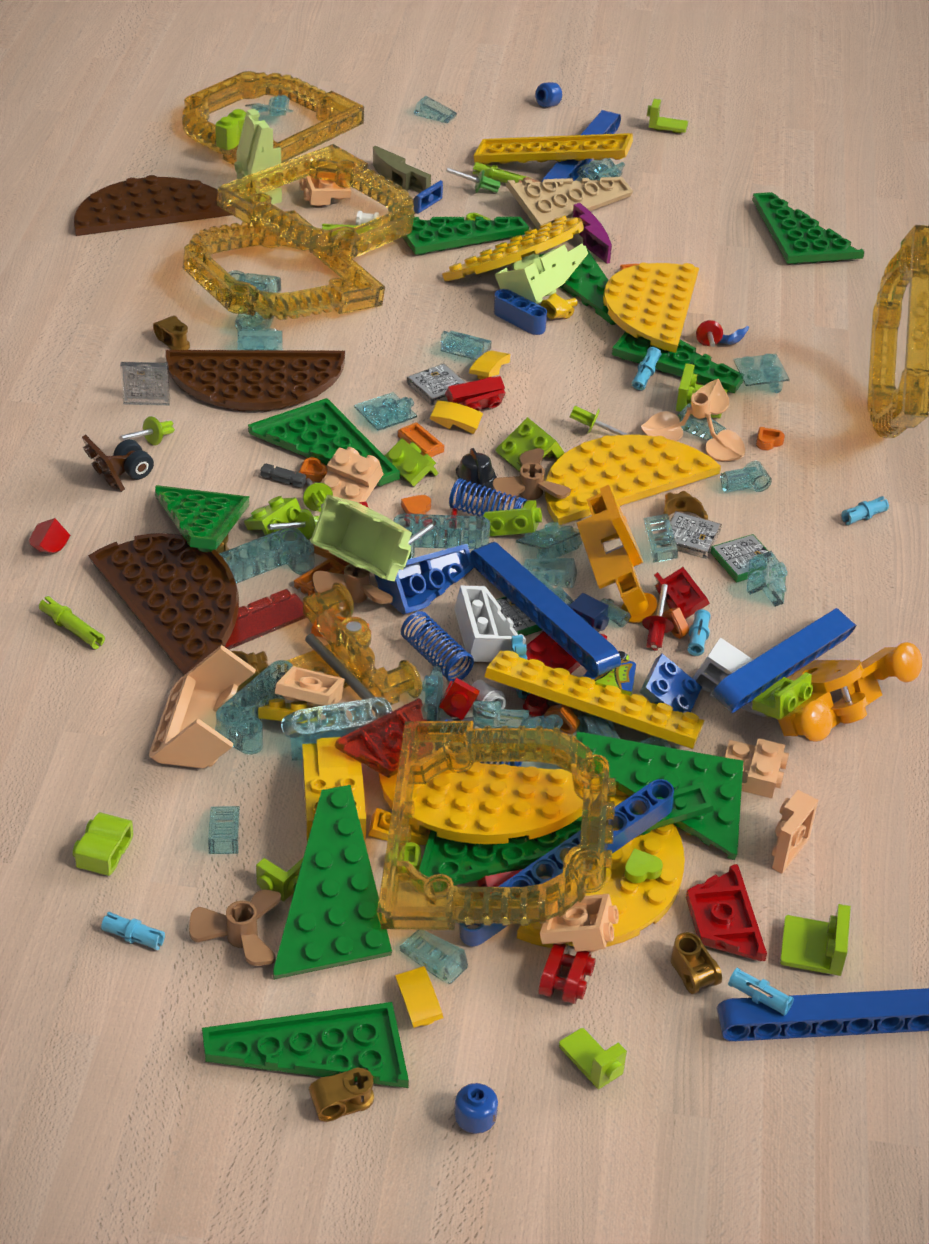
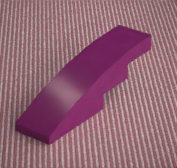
M581 203L574 204L572 218H581L584 226L583 231L578 233L583 238V246H586L588 250L606 264L610 263L612 244L604 227Z

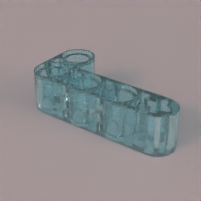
M400 514L393 520L412 532L411 537L430 523L434 526L433 529L410 544L411 559L415 557V547L449 549L467 544L469 549H477L489 544L490 521L485 517Z
M291 527L281 529L219 553L229 565L236 584L285 564L299 575H303L315 567L313 544L298 529Z
M285 660L273 662L217 710V732L234 743L233 747L245 754H256L262 750L263 724L258 717V708L269 704L271 699H285L282 695L275 694L276 683L293 666L290 662Z
M382 697L300 709L286 715L281 723L283 733L289 738H301L360 728L364 747L371 753H379L391 749L397 741L391 705ZM372 706L375 707L378 712L377 717H375L372 713ZM347 710L352 713V722L346 716ZM321 714L326 716L327 726L322 723ZM307 720V725L305 726L296 725V722ZM377 734H380L383 738L382 745L377 740Z

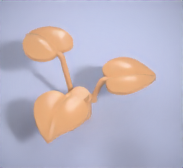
M719 379L707 383L692 395L691 407L687 408V412L681 422L676 414L663 411L653 415L645 424L641 425L642 431L648 436H663L666 439L678 441L683 436V429L681 427L686 424L690 414L697 419L706 417L710 434L713 437L706 443V452L712 459L722 462L739 460L745 455V446L739 435L730 430H722L716 435L711 414H721L729 407L728 394L722 387Z

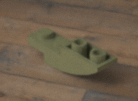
M376 145L373 147V166L390 184L405 192L412 189L419 193L431 186L430 174L405 164L406 159Z

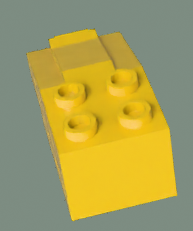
M332 737L317 739V743L302 744L307 842L321 790L351 785L366 844V811L359 742H345L344 738Z

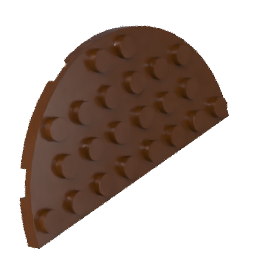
M148 175L145 178H128L126 181L109 185L90 194L80 204L75 213L74 230L76 236L224 217L237 215V207L223 192L201 183L199 180Z
M165 350L168 372L182 390L206 403L229 409H237L242 412L247 410L267 412L272 409L289 407L316 398L336 382L345 365V351Z
M153 533L134 536V540L119 545L116 541L88 555L94 566L183 676L218 647L226 645L238 616L239 592L229 565L216 550L211 552L199 551L196 547H190L182 535Z

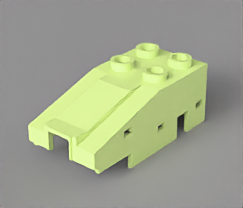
M250 109L246 112L236 153L237 162L234 163L237 173V180H235L236 190L242 194L244 201H247L252 208L282 202V188L273 189L270 186L271 182L282 180L281 148L273 149V129H270L265 120L259 121L260 114L255 109Z
M583 243L570 251H567L564 244L557 249H552L539 257V254L523 257L522 260L511 264L513 267L512 271L504 268L496 273L495 277L500 289L511 290L537 304L543 301L542 297L557 292L556 289L566 282L587 256L588 251L586 246H583Z
M327 495L310 542L322 549L329 550V553L356 567L366 569L381 578L395 582L399 569H404L410 555L411 545L408 543L412 532L358 502Z

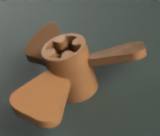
M541 448L521 454L519 461L522 466L520 476L499 477L493 481V490L501 491L502 494L504 492L507 495L511 494L512 497H517L520 494L527 500L540 498L543 490L559 499H564L571 493V489L566 486L544 480V468L540 465L544 456V450ZM505 495L501 500L502 503H504Z
M348 564L344 568V574L326 571H316L313 574V587L315 594L319 598H326L343 591V598L352 603L364 602L368 597L379 604L392 603L393 597L390 594L369 584L370 572L352 564Z
M260 890L254 894L251 902L236 901L230 904L226 910V915L203 907H196L190 915V938L194 942H202L227 936L228 942L232 946L243 948L245 960L250 965L262 966L273 964L275 962V954L258 937L257 919L280 903L281 894L271 890Z

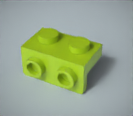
M401 438L384 455L400 471V475L413 487L428 472H431L434 476L439 474L434 467L436 462L428 454L424 456L420 454L422 451L414 442L408 444Z
M278 496L269 500L268 506L254 510L251 513L252 516L244 521L247 530L263 529L267 541L273 542L292 528L268 530V524L297 522L301 508L296 498H282V496Z
M806 672L795 681L783 677L752 700V709L768 717L778 720L782 719L811 697L813 686L811 685L812 675Z

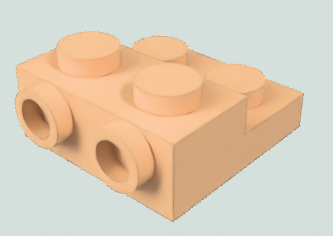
M304 171L303 178H300V190L304 191V200L309 201L310 205L320 207L330 205L331 198L343 199L351 197V189L343 171Z
M339 447L327 464L329 471L321 483L327 484L335 497L355 502H365L383 476V471L376 457L368 455L365 458L360 456L358 451L352 447H347L346 450Z
M292 666L276 683L275 694L282 695L283 698L291 701H307L315 707L334 708L342 698L345 679Z
M759 738L756 746L729 740L725 757L743 760L742 791L773 798L775 788L781 789L784 772L779 770L780 768L786 769L789 753L784 752V744Z
M797 790L791 799L786 798L779 811L782 814V818L775 829L776 836L778 837L772 850V856H774L772 869L783 874L809 840L818 799L800 790Z
M609 894L551 899L540 931L542 944H564L572 941L575 952H595L605 949L607 942L614 940L612 924H617L619 920L617 906L612 905Z

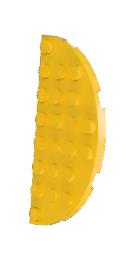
M565 215L554 219V223L547 222L540 225L538 230H528L525 232V236L513 237L508 244L503 242L495 245L494 250L488 249L480 252L479 257L472 256L464 260L465 263L462 265L457 263L449 266V271L442 273L444 281L464 278L465 275L473 273L479 274L520 261L522 260L521 257L538 254L555 247L583 231L582 220L577 217L566 218Z
M640 263L639 265L628 267L617 272L608 280L604 291L603 304L607 306L609 310L608 315L624 331L635 338L644 337L650 340V345L676 353L699 268L690 263H684L683 265Z
M606 435L602 438L583 442L572 448L553 464L548 472L546 481L566 486L571 489V493L566 498L559 499L545 491L547 510L553 521L559 526L592 515L586 499L600 494V488L606 485L610 486L618 505L621 506L720 474L721 466L705 453L686 444L666 439L663 436Z
M394 754L381 755L379 761V783L383 790L384 799L399 817L417 829L425 827L436 831L437 837L474 844L508 843V838L527 836L530 840L560 830L581 817L583 810L590 803H595L604 784V774L590 771L577 772L564 769H543L533 766L496 765L480 762L453 761L450 759L404 757Z
M610 782L589 818L601 817L630 796L618 790V785ZM669 824L653 829L648 834L638 835L529 911L519 927L517 939L547 948L553 947L554 943L542 944L540 931L551 899L609 894L612 905L617 906L619 920L617 924H612L614 940L608 941L606 947L632 939L640 935L642 929L652 923L656 924L675 902L683 879L684 848L676 826ZM612 828L610 830L618 831L619 829ZM634 848L660 858L663 863L660 877L645 879L641 883H632L626 879L624 874L625 866ZM565 860V861H563V862L571 863V862H573V861H572V860ZM572 941L565 943L568 946H574Z

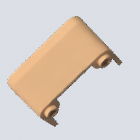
M221 645L181 677L169 694L149 752V757L161 764L201 769L213 766L218 758L230 750L234 744L215 731L219 714L224 708H230L235 703L238 697L236 694L238 686L255 674L256 669Z

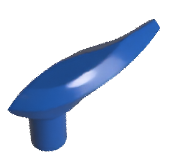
M749 326L738 329L730 335H723L719 343L729 345L738 343L747 333Z

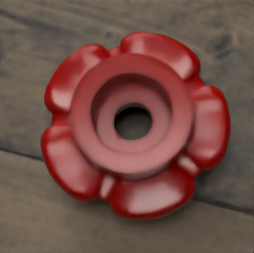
M529 694L526 697L525 704H523V710L531 717H541L550 707L547 705L548 699Z

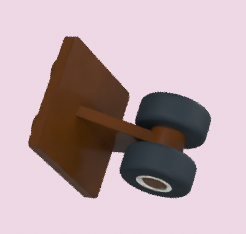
M86 434L82 436L85 443L83 449L88 457L94 460L91 463L93 468L99 475L104 474L103 477L110 487L116 486L122 492L125 488L119 475L126 471L131 478L139 480L148 476L153 469V458L146 451H143L142 447L135 440L127 439L120 442L116 446L113 456H106Z

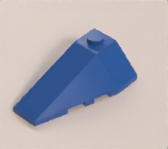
M464 544L408 559L404 569H399L395 582L375 574L374 576L378 589L390 594L393 597V601L390 604L404 615L429 606L430 602L436 597L441 596L446 592L447 588L453 583L458 582L475 567L471 561L468 545Z

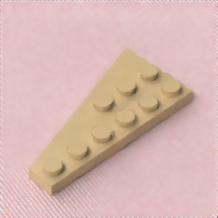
M601 177L600 180L582 178L581 181H573L572 178L544 179L543 182L524 180L523 183H515V180H508L506 187L537 229H540L539 226L544 223H554V219L565 215L566 218H572L574 204L581 203L589 211H593L628 198L633 193V190L623 177Z

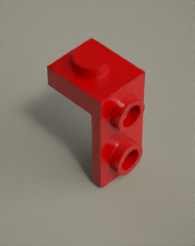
M456 677L454 681L449 682L439 708L443 709L447 715L463 720L478 697L480 690Z

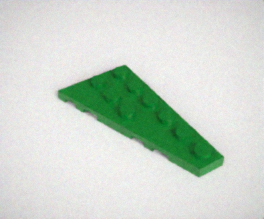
M393 217V225L415 255H422L433 251H444L454 247L461 248L471 244H482L487 241H499L504 238L525 235V232L529 230V226L521 217H496L494 220H485L483 217H475V220H464V217H432L430 220L411 217V220H400V217Z
M588 251L587 256L560 287L573 297H580L581 303L585 306L590 305L595 308V313L611 325L616 324L608 315L609 310L607 306L603 304V296L608 278Z
M625 331L613 346L612 355L623 360L640 363L644 360L649 347L655 346L650 345V340L644 337L635 338ZM681 339L679 340L676 353L655 347L662 353L655 369L664 373H671L682 377L685 365L692 364L695 365L694 374H697V382L703 385L719 379L722 387L727 392L735 394L743 383V374L723 363L716 364L711 361L712 357L706 353L703 356L698 354L695 347Z
M392 1002L202 1028L206 1062L318 1077H330L354 1068H364L372 1074L374 1084L409 1088V1078Z

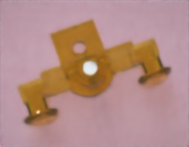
M336 582L332 585V589L328 591L317 592L303 598V614L329 643L325 647L383 705L391 706L400 701V694L405 692L413 698L420 696L422 692L421 676L411 662L401 660L399 667L390 671H386L384 667L378 668V670L375 668V655L369 647L371 644V630L364 619L352 617L354 612L353 599L349 590L343 584ZM340 613L346 619L341 622L336 614ZM314 650L282 662L285 674L294 666L315 672L322 671L324 672L323 674L340 677ZM344 681L343 688H346L349 685Z

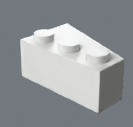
M460 585L454 610L465 650L473 656L474 662H492L500 650H512L511 638L518 635L513 628L514 623L510 618L506 619L501 613V606L486 586ZM523 636V645H524L525 642H526V638Z
M720 638L693 676V679L702 686V690L710 692V697L715 698L711 694L714 688L725 677L748 664L753 659ZM752 701L741 708L762 717L766 716L752 709Z

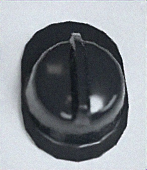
M471 448L470 452L462 457L459 466L456 468L458 479L466 480L467 483L469 481L472 484L476 483L477 486H486L487 489L491 488L493 491V481L497 476L492 468L491 459L486 454L478 453L474 448ZM470 484L467 486L466 493L469 491ZM475 485L473 486L470 494L472 496L475 490ZM480 487L478 488V490H477V492H476V497H478V494H479V491H480ZM485 488L481 493V497L484 496Z

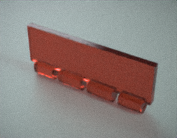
M288 589L271 594L270 600L268 597H264L247 605L248 609L245 606L239 607L234 629L224 647L230 650L310 617L311 611L296 593L291 594Z

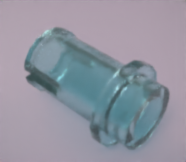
M603 598L601 602L609 605L607 617L619 627H624L630 619V613L615 605L612 599Z

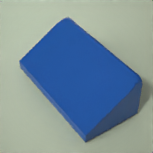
M440 180L417 194L407 209L419 214L441 200L443 197V181Z

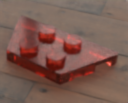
M420 698L337 739L334 745L339 751L388 778L429 757L434 750L432 739L428 735L427 719H423L421 707L423 704Z

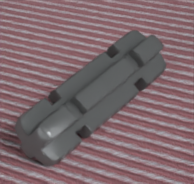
M267 463L261 467V476L270 479L272 477L274 481L288 485L293 483V486L303 488L306 484L305 474L299 472L294 474L295 472L278 466L274 468V465Z

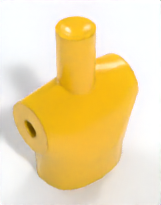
M554 293L548 299L541 301L540 306L547 310V317L549 319L570 318L574 313L573 307L577 306L578 301L576 298L564 300Z

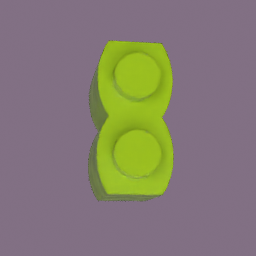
M235 109L227 117H222L216 122L217 147L231 150L238 146L246 116L244 110Z
M101 812L93 820L90 819L85 829V835L81 840H77L73 847L72 854L75 857L76 867L110 876L116 869L121 855L125 853L133 838L132 820Z

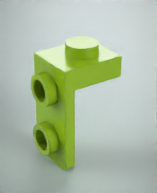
M654 99L652 105H648L647 117H650L649 128H654L658 131L669 130L674 133H686L688 121L659 117L661 99Z
M536 500L526 501L521 509L488 511L483 514L486 535L488 537L535 533L539 523L542 522L541 508H537Z
M263 858L256 864L257 885L262 890L279 892L281 900L284 902L294 894L303 858L287 872Z
M580 1028L560 1040L559 1048L598 1090L623 1075L627 1051L619 1042L604 1050L584 1028Z

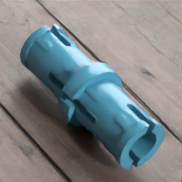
M649 347L644 360L639 363L638 372L631 383L635 389L644 390L650 376L655 373L656 363L662 355L659 349Z
M883 496L868 502L862 501L858 503V506L842 511L841 517L843 522H846V525L863 519L869 520L873 515L887 511L889 503L887 499L884 500L885 497Z
M704 609L695 612L693 625L689 628L690 642L688 652L694 656L704 653L705 641L710 634L708 626L711 615Z
M107 912V916L105 915L102 920L101 929L103 931L123 937L126 942L131 944L136 942L154 950H159L165 939L164 931L141 924L142 922L135 918L130 920L112 912Z
M738 967L733 971L728 982L729 986L752 997V1001L756 1004L761 1002L784 1016L788 1013L794 1000L793 997L770 986L769 981L765 979L759 980L743 972ZM749 985H752V986L756 987L757 989L761 990V991L764 992V993H767L768 995L772 996L773 998H770V997L764 995L763 993L759 992L758 990L753 989V988L750 987Z

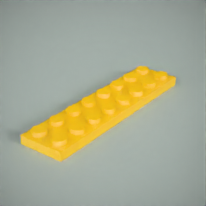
M633 133L482 139L473 155L474 163L489 164L491 162H500L506 164L511 161L526 163L528 161L546 162L547 160L562 162L568 159L583 161L585 159L603 160L604 158L620 160L626 158L633 142Z
M500 650L488 665L484 676L490 680L691 749L694 748L705 721L692 712L682 713L673 711V708L668 704L650 703L644 696L639 694H632L631 696L623 694L618 687L607 685L606 687L596 685L595 680L592 678L571 675L569 671L563 668L553 669L545 666L539 660L521 658L513 651Z

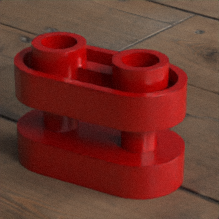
M553 944L541 976L538 994L552 997L555 989L563 991L562 1001L576 1004L577 999L583 1000L585 996L587 981L584 980L586 975L592 976L596 958H592V952L577 951L576 955L573 956L567 954L568 944ZM563 966L571 968L567 979L560 977Z

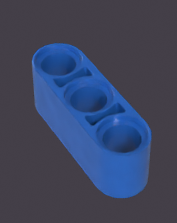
M500 289L495 292L494 314L533 335H541L545 332L547 310L544 307L508 289Z

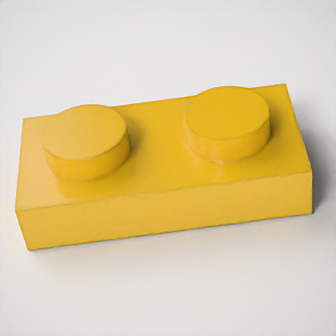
M271 699L269 704L258 708L259 719L305 723L319 717V707L307 705L306 701L285 703V699Z

